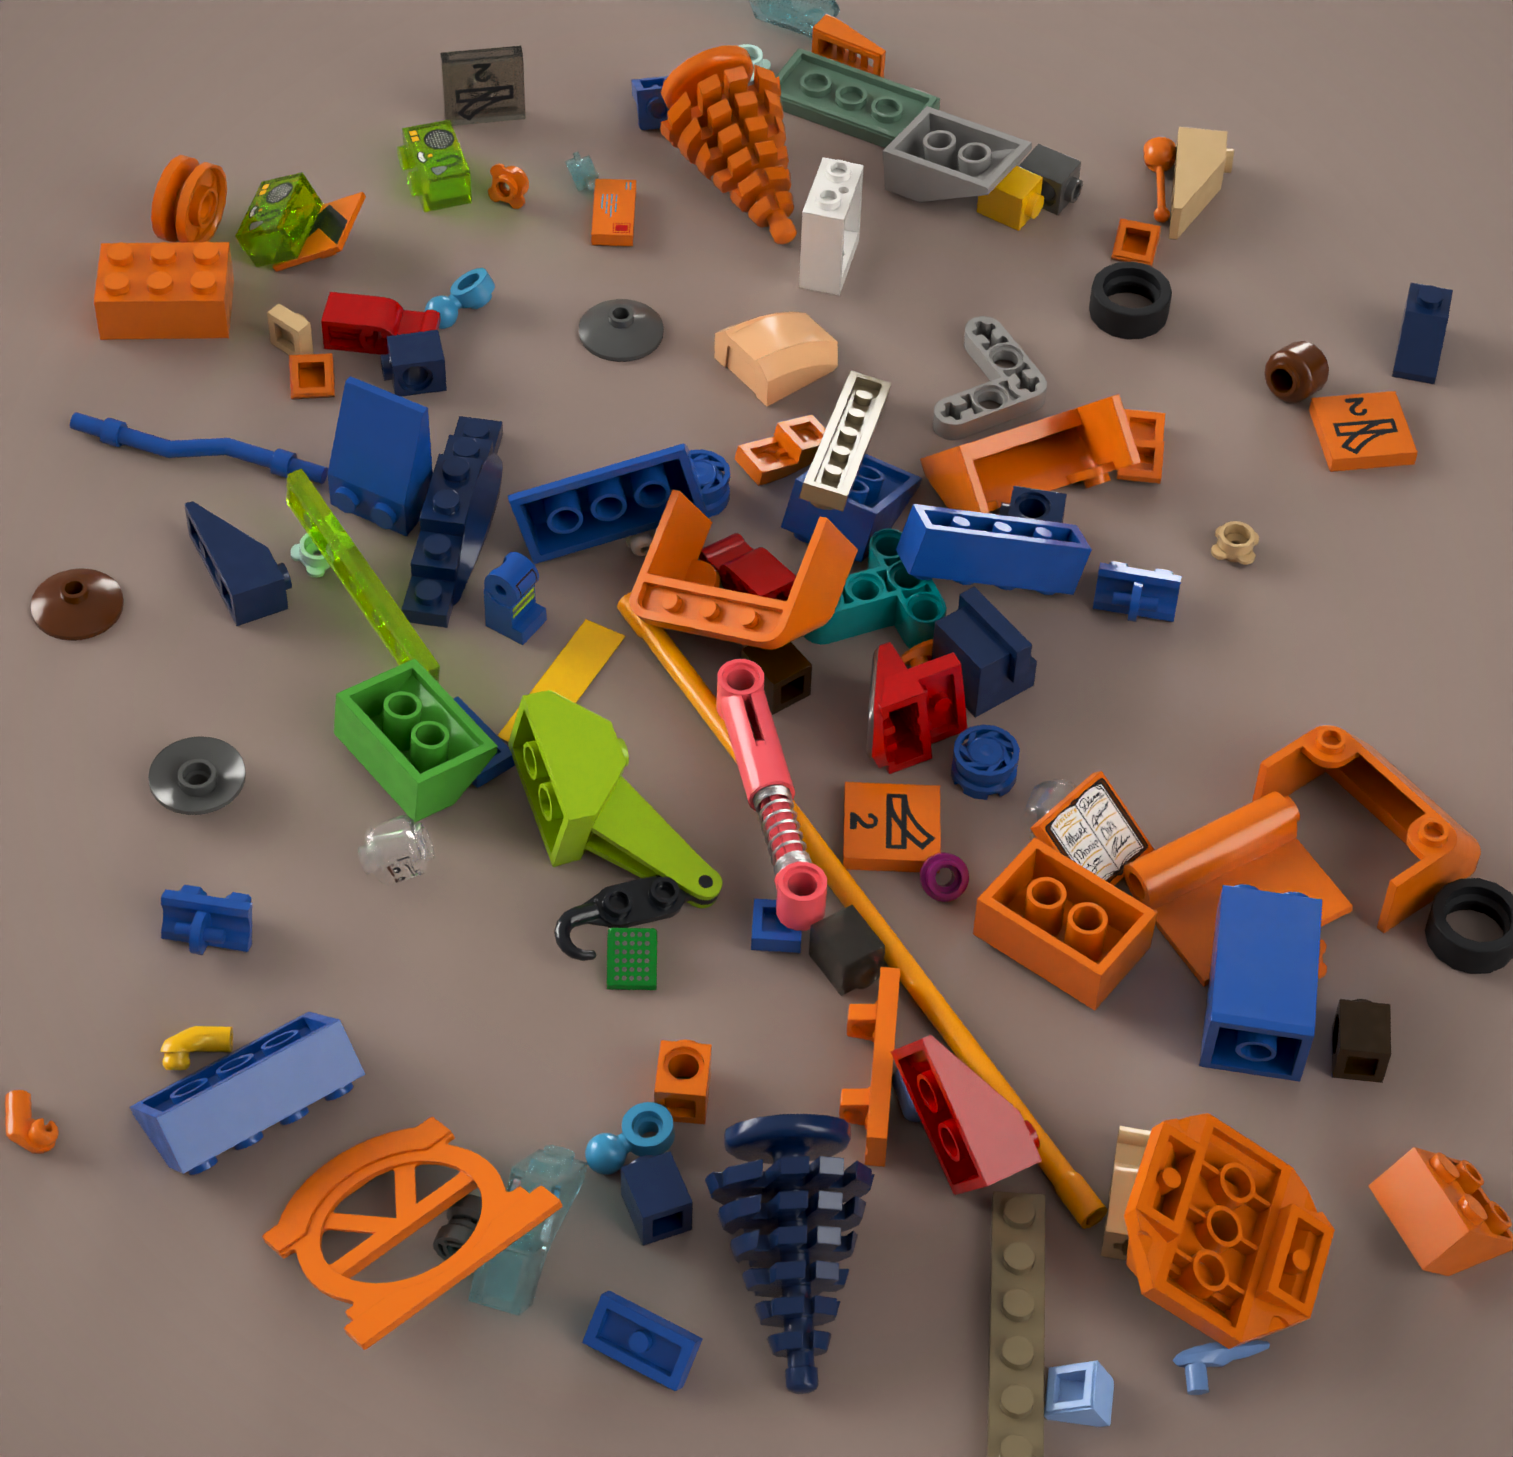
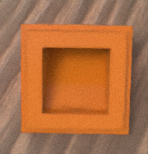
M1120 218L1111 259L1123 262H1138L1152 267L1160 240L1161 226Z
M333 353L289 355L291 399L335 397Z

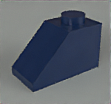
M1410 283L1401 322L1392 377L1435 384L1453 290L1433 285Z

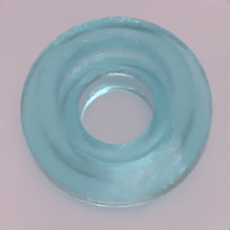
M579 151L574 152V157L565 161L578 191L585 188L591 191L595 189L593 180L599 178L597 170L589 155L582 158Z

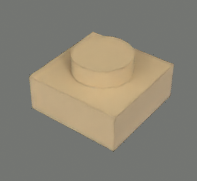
M277 304L267 312L270 342L272 345L288 355L314 354L311 325L303 315L294 313L281 304Z

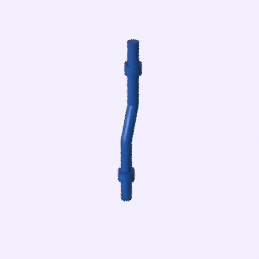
M75 412L70 420L71 429L100 437L102 443L115 447L127 445L166 458L227 455L270 468L271 474L284 478H291L293 475L320 484L326 481L328 475L327 467L298 459L296 453L280 448L274 452L231 438L171 441L128 428L127 423L120 420L107 418L104 421Z

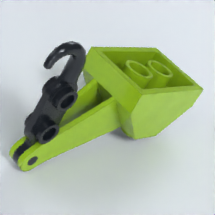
M551 690L523 695L508 746L552 867L580 860L585 851L588 850L642 878L605 887L584 904L565 911L557 920L554 930L556 943L561 951L570 958L580 961L594 960L596 958L594 950H583L573 944L570 933L577 926L590 924L608 928H628L671 918L679 913L685 902L697 908L712 906L716 902L722 888L721 876L622 777L625 767L629 764V754L625 741L622 738H617L611 721Z

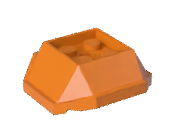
M1209 1113L1193 1115L1178 1120L1177 1118L1164 1120L1153 1127L1124 1213L1129 1236L1126 1265L1138 1278L1141 1294L1228 1349L1293 1327L1310 1319L1335 1229L1323 1212H1317L1308 1189L1294 1168Z

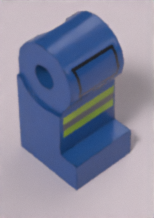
M518 552L508 553L504 557L503 564L493 569L484 580L486 626L521 645H524L547 620L546 608L537 604L535 598V583L539 580L538 570L523 554Z

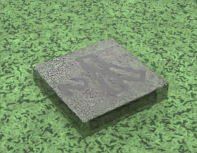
M521 46L440 53L446 126L526 119L524 63Z

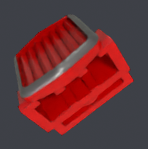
M891 642L881 644L875 649L872 658L866 754L876 768L886 766L888 773L892 774L932 759L931 744L968 729L962 665L954 652L908 669Z

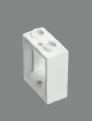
M822 158L802 211L799 288L840 296L859 242L864 165Z

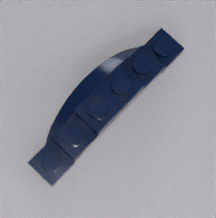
M459 416L454 435H449L444 454L438 455L419 518L420 533L410 563L411 579L401 609L402 622L448 627L453 606L460 601L486 540L497 507L503 472V462L497 455L503 436L502 421Z

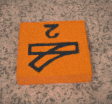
M1395 391L1311 398L1309 412L1330 472L1415 464L1418 452Z
M845 782L843 865L847 870L920 872L923 864L929 857L941 853L940 785Z

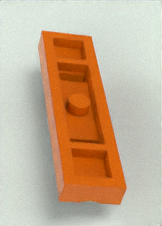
M880 967L878 1001H875V1004H850L848 1009L847 1036L871 1040L874 1043L871 1087L842 1089L839 1118L851 1124L865 1126V1130H867L865 1165L885 1167L894 1060L891 1051L895 1047L901 968Z

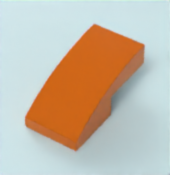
M1124 409L1141 462L1117 469L1116 479L1161 484L1166 413Z
M812 414L779 422L773 437L738 445L734 459L758 486L784 478L810 465L826 429Z

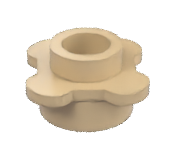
M1231 521L1216 529L1217 544L1211 548V554L1214 558L1239 562L1243 565L1254 562L1256 555L1253 552V547L1259 543V535L1252 527L1240 521Z

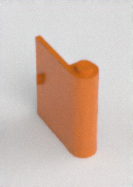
M1273 791L1124 865V877L1131 894L1136 900L1157 912L1156 927L1203 987L1209 983L1216 913L1223 885L1235 886L1246 884L1262 891L1282 894L1286 892H1300L1309 898L1322 899L1321 927L1352 911L1353 905L1297 839V822L1300 821V813L1295 802L1289 796L1283 797L1279 792Z

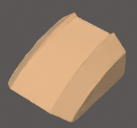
M781 312L753 318L715 333L714 358L723 367H727L768 407L833 372L838 366V342L806 313Z

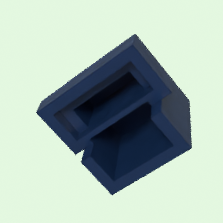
M975 586L959 595L958 610L935 622L931 660L952 652L955 653L962 665L965 706L968 711L976 718L1034 686L1037 661L1031 656L1032 644Z

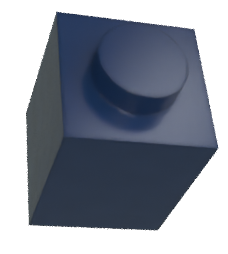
M671 1151L657 1156H641L630 1164L621 1167V1196L643 1246L692 1230L693 1202Z

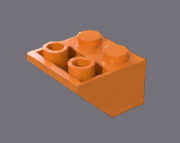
M1413 1147L1368 1185L1424 1271L1450 1276L1513 1250V1234L1509 1229L1512 1226L1510 1217L1500 1205L1489 1200L1481 1188L1484 1184L1481 1174L1466 1160L1460 1161L1446 1157L1440 1152L1433 1153Z

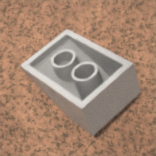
M926 106L883 150L885 190L917 202L988 195L1032 149V142Z

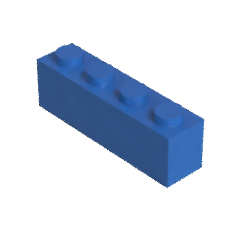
M919 504L912 505L896 548V552L908 574L921 580L938 578L953 580L962 585L979 583L994 585L1003 590H1013L1015 588L1035 590L1044 595H1053L1055 593L1074 595L1092 551L1077 525Z

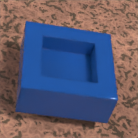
M754 899L751 950L800 953L802 931L787 928L780 922L776 915L777 900Z

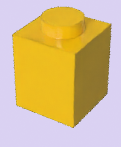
M1015 166L988 195L978 196L977 213L1019 231L1030 218L1035 219L1043 207L1044 196L1041 195L1043 177Z

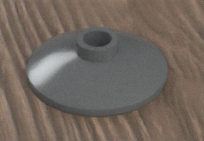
M613 299L601 302L591 307L582 316L579 323V338L583 346L593 355L615 362L634 361L651 354L660 345L664 334V326L659 314L648 305L629 299Z
M204 736L181 739L165 747L153 760L148 774L149 786L154 798L165 808L185 815L207 814L227 806L239 795L246 779L245 764L240 753L225 741Z

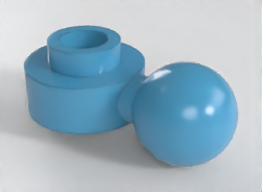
M484 268L468 271L453 283L450 289L451 294L448 297L440 295L431 298L427 302L424 312L426 310L439 312L441 318L439 329L449 328L456 322L460 308L478 309L486 305L492 298L491 293L495 289V283Z
M644 1102L633 1106L623 1117L622 1133L617 1136L611 1133H601L594 1136L586 1146L585 1158L593 1171L609 1175L621 1169L629 1152L640 1157L663 1154L671 1147L675 1139V1129L671 1113L663 1105L654 1102ZM647 1132L657 1133V1135L653 1137H642V1135Z

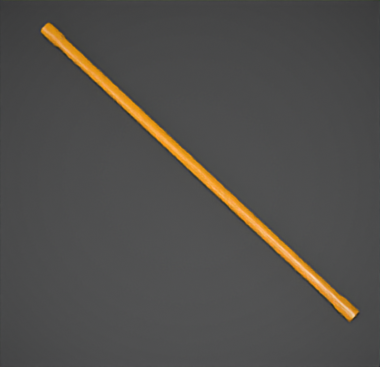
M631 592L627 593L619 600L617 609L637 636L645 641L736 762L725 721L717 713V698L665 629L646 624L633 613L630 607ZM793 800V810L797 812L796 820L801 826L799 831L803 833L802 841L806 843L807 848L805 851L809 853L812 864L817 865L824 871L827 876V885L887 965L891 968H901L900 982L954 1054L1021 1112L1024 1121L1027 1120L1032 1124L1040 1141L1038 1152L1042 1161L1037 1164L1053 1184L1056 1194L1079 1225L1084 1229L1096 1225L1107 1213L1105 1205L1083 1176L1076 1172Z

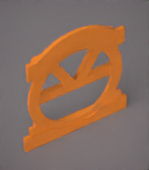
M430 1117L417 1127L389 1132L359 1143L328 1161L301 1185L285 1207L278 1224L264 1233L262 1237L265 1243L283 1259L296 1253L303 1273L309 1282L320 1292L333 1299L353 1304V1306L345 1311L347 1317L352 1321L344 1327V1330L363 1350H366L561 1209L563 1205L560 1199L543 1186L537 1187L530 1193L521 1186L511 1192H507L499 1173L490 1162L468 1149L448 1145V1143L455 1139L453 1133L437 1119ZM419 1165H440L460 1171L458 1175L417 1203L415 1170ZM394 1171L396 1218L334 1213L335 1208L342 1200L376 1176ZM477 1187L479 1188L482 1197V1210L478 1224L465 1244L447 1260L422 1274L395 1282L366 1283L350 1279ZM334 1230L373 1234L334 1263L328 1264L324 1259L322 1252V1236L324 1232Z

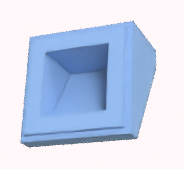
M1098 1360L1049 1367L1044 1417L1047 1420L1081 1425L1110 1426L1114 1391L1112 1376Z

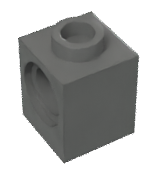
M1038 144L1019 165V167L1043 177L1041 195L1044 196V204L1042 209L1059 215L1069 202L1074 203L1081 193L1083 181L1079 179L1081 161Z

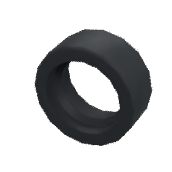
M1117 262L1106 266L1095 275L1089 303L1091 319L1099 329L1114 337L1143 339L1154 335L1165 326L1169 315L1172 297L1170 282L1159 270L1147 264ZM1117 293H1134L1149 299L1153 304L1143 308H1128L1112 302L1108 297Z
M1461 878L1445 884L1434 896L1426 923L1425 934L1428 946L1439 960L1453 969L1469 974L1491 973L1505 967L1513 958V894L1499 884L1481 878ZM1458 910H1473L1484 913L1497 922L1503 930V936L1494 941L1487 942L1470 940L1455 932L1446 921V917L1448 914Z

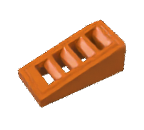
M825 14L813 27L812 53L884 78L886 54L884 49L839 19ZM869 58L873 59V67L868 64Z

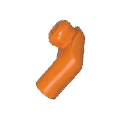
M13 1090L6 1094L5 1125L8 1139L33 1154H41L52 1150L59 1135L57 1125L52 1120L47 1125H44L43 1118L37 1120L32 1118L31 1094L29 1092Z

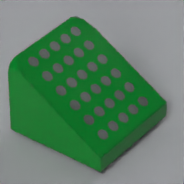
M608 929L607 990H657L656 929Z

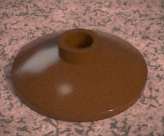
M70 569L49 577L38 586L31 599V614L38 628L51 637L69 641L84 640L104 633L117 622L123 611L124 599L120 586L109 575L93 569Z

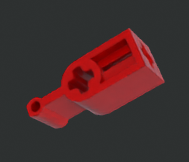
M329 292L321 320L324 349L378 355L388 354L387 336L438 330L441 321L440 313L435 310H426L425 312L403 310V307L398 302L386 297Z
M734 533L702 548L699 555L700 561L711 564L717 570L724 589L787 601L796 575L763 547L751 548L739 533Z

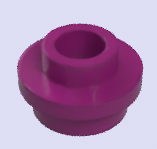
M946 852L937 853L929 857L923 864L920 871V883L925 893L932 899L948 902L957 899L964 893L969 883V871L966 864L958 856ZM942 868H949L952 873L951 880L945 885L937 884L935 879L936 873Z

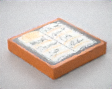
M1102 771L1092 773L1030 828L1038 840L1114 886L1124 877V865L1154 850Z

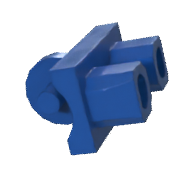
M1111 561L1109 564L1100 562L1093 609L1128 614L1127 621L1133 622L1137 621V616L1174 622L1182 576L1174 575L1170 570L1156 568L1154 571L1131 568L1127 563Z
M184 885L179 891L165 889L161 896V906L163 908L162 939L189 943L190 953L203 955L207 946L249 951L252 945V903L249 894L232 892L226 898L207 896V893L201 887Z

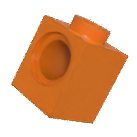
M686 1039L660 1041L654 1103L661 1104L667 1108L672 1115L673 1122L706 1123L711 1079L712 1044H701ZM677 1077H689V1079H678Z

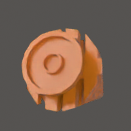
M723 45L711 48L687 59L675 68L663 83L661 95L669 111L667 112L668 120L661 122V134L673 147L679 148L681 154L690 163L695 164L707 179L711 180V176H713L714 185L722 193L729 192L731 201L742 213L748 212L749 218L761 228L770 227L769 231L775 243L782 245L791 242L796 237L797 230L792 220L788 218L793 213L794 202L793 195L789 192L792 184L791 173L787 169L789 163L788 150L786 145L784 146L786 131L782 121L784 114L783 105L780 100L781 87L779 77L775 78L771 70L753 65L748 51L737 45ZM754 71V84L748 86Z

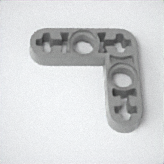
M986 316L974 317L966 324L964 336L965 350L990 381L938 401L934 406L933 429L938 436L944 439L958 440L1037 411L1045 404L1047 390L1045 377L996 319ZM1009 360L1016 365L1011 368H1002L994 362ZM991 400L999 403L1001 406L996 409H986L979 403Z

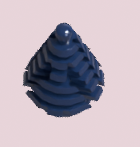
M779 1114L741 1121L726 1128L724 1133L726 1151L735 1158L748 1162L727 1167L723 1172H712L705 1179L711 1199L723 1205L719 1208L717 1214L723 1230L731 1235L735 1234L739 1229L744 1231V1234L731 1240L730 1247L738 1263L742 1260H749L750 1267H757L750 1268L742 1274L747 1290L754 1291L755 1296L774 1298L771 1301H761L755 1304L754 1308L761 1325L784 1327V1332L770 1335L767 1340L773 1355L787 1358L788 1368L785 1369L786 1388L795 1394L810 1393L818 1387V1368L815 1367L814 1356L827 1352L832 1334L814 1330V1326L834 1321L840 1305V1301H837V1298L818 1295L821 1292H836L845 1286L849 1269H839V1263L837 1262L852 1256L858 1235L854 1230L846 1236H841V1232L860 1224L866 1202L860 1197L866 1195L871 1190L875 1175L872 1174V1169L858 1160L844 1170V1158L831 1157L847 1148L851 1140V1125L844 1119L829 1115ZM763 1163L773 1164L766 1171H763Z

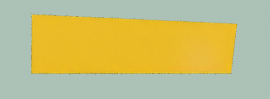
M585 619L529 694L551 690L576 703L625 638V635ZM518 709L497 735L509 742Z

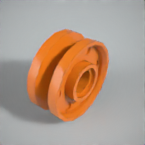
M181 154L169 162L157 183L152 201L151 221L157 238L169 242H176L178 240L179 242H209L221 222L226 204L227 181L222 167L208 162L199 164L197 159Z

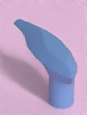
M1253 1340L1231 1349L1218 1342L1207 1343L1183 1350L1174 1357L1173 1362L1177 1366L1185 1368L1187 1394L1202 1395L1209 1392L1207 1367H1223L1232 1360L1258 1354L1269 1349L1270 1343L1268 1341Z

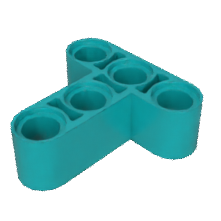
M892 528L881 529L870 538L867 570L848 575L832 618L824 626L804 635V637L814 644L823 645L894 625L903 642L911 649L917 644L933 639L935 622L946 616L947 607L932 579L921 580L908 574L896 552L902 532Z

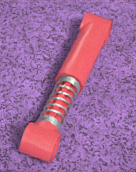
M734 659L723 664L717 673V713L725 721L749 806L759 814L758 819L762 824L761 830L765 835L764 840L768 845L767 850L771 855L770 860L774 866V882L777 889L776 915L787 928L796 931H807L818 926L825 916L827 876L820 867L812 864L809 853L805 851L807 846L802 841L803 833L799 831L801 826L796 820L797 812L793 810L794 786L764 692V672L753 661Z

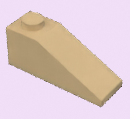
M1179 127L1176 142V160L1173 165L1169 239L1177 240L1221 190L1223 174L1231 173L1234 149L1227 148L1228 131Z

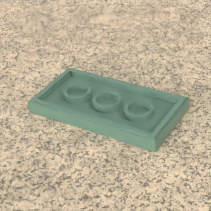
M801 48L797 49L776 75L780 79V100L784 112L884 148L926 106L937 110L940 109L939 97Z

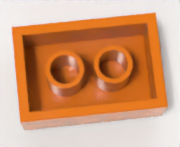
M229 242L101 243L94 295V307L100 340L229 338L234 287Z
M1034 837L977 898L973 935L1095 1011L1151 948L1157 912Z

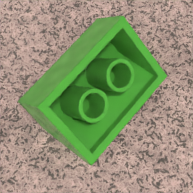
M412 659L336 693L334 734L414 823L455 804L497 753L498 746L416 659Z

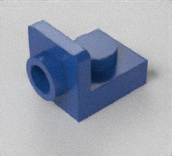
M668 76L631 80L632 96L637 104L638 125L641 130L659 129L661 122L668 120L667 112L669 109L661 95L663 83Z

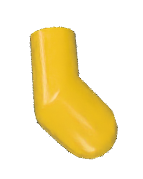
M193 1026L171 1036L164 1041L160 1052H164L163 1067L166 1070H187L190 1066V1052H232L233 1027Z

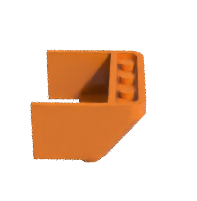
M1119 394L920 459L926 478L947 508L991 514V511L999 509L1002 502H1011L1013 486L1051 491L1083 481L1086 489L1111 481L1108 473L1110 471L1141 462Z
M672 490L630 595L631 610L643 622L662 628L773 650L824 626L832 618L858 549L828 518L819 516L787 601L719 588L720 576L717 570L711 564L698 560L713 522L681 491Z
M1332 725L1318 726L1260 763L1252 802L1273 791L1279 792L1283 797L1289 796L1327 772L1401 839L1410 851L1420 859V861L1389 882L1377 928L1383 934L1432 902L1434 896L1445 884L1461 878H1467L1477 868L1481 855L1478 841L1375 748L1339 727Z

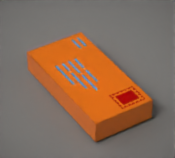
M595 179L591 232L592 245L633 246L636 180Z

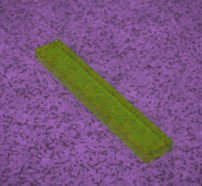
M301 468L289 473L287 477V505L398 665L416 659L439 683L440 665Z

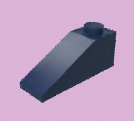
M194 501L185 503L189 536L236 626L287 610L286 590L292 588V583L283 562L277 564L268 547Z

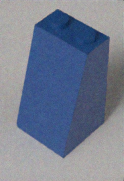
M1246 884L1222 886L1216 913L1199 1062L1200 1067L1301 1081L1315 1035L1322 899L1309 898L1300 892H1286L1282 894L1262 891Z

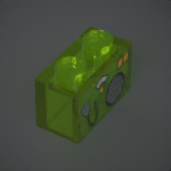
M450 119L402 128L403 145L397 146L399 164L402 171H409L407 173V181L412 197H419L423 211L428 212L472 203L470 170Z
M303 172L262 181L235 237L256 267L297 259L323 202Z

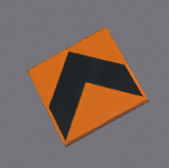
M360 192L297 213L272 268L277 272L318 258H327L342 251L366 195Z

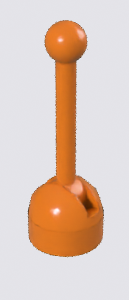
M1155 137L1145 143L1143 154L1144 162L1148 169L1155 172L1157 177L1158 208L1154 211V218L1157 222L1164 223L1170 218V211L1166 208L1165 172L1170 170L1175 163L1176 145L1169 138Z

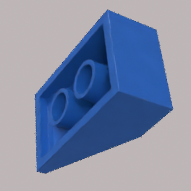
M351 376L345 381L327 473L331 505L345 513H352L369 520L383 529H390L408 536L420 521V514L433 475L427 407Z
M865 454L846 506L842 512L836 509L823 510L812 505L810 501L799 498L803 482L808 473L806 471L795 479L781 528L793 532L794 537L798 540L809 543L819 516L828 518L858 549L854 561L862 562L869 555L871 536L881 529L892 528L919 488L922 478Z

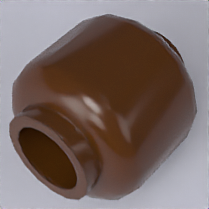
M1297 341L1270 356L1265 365L1264 375L1266 384L1272 394L1279 400L1287 403L1301 402L1323 388L1328 380L1329 366L1325 355L1317 346L1306 341Z

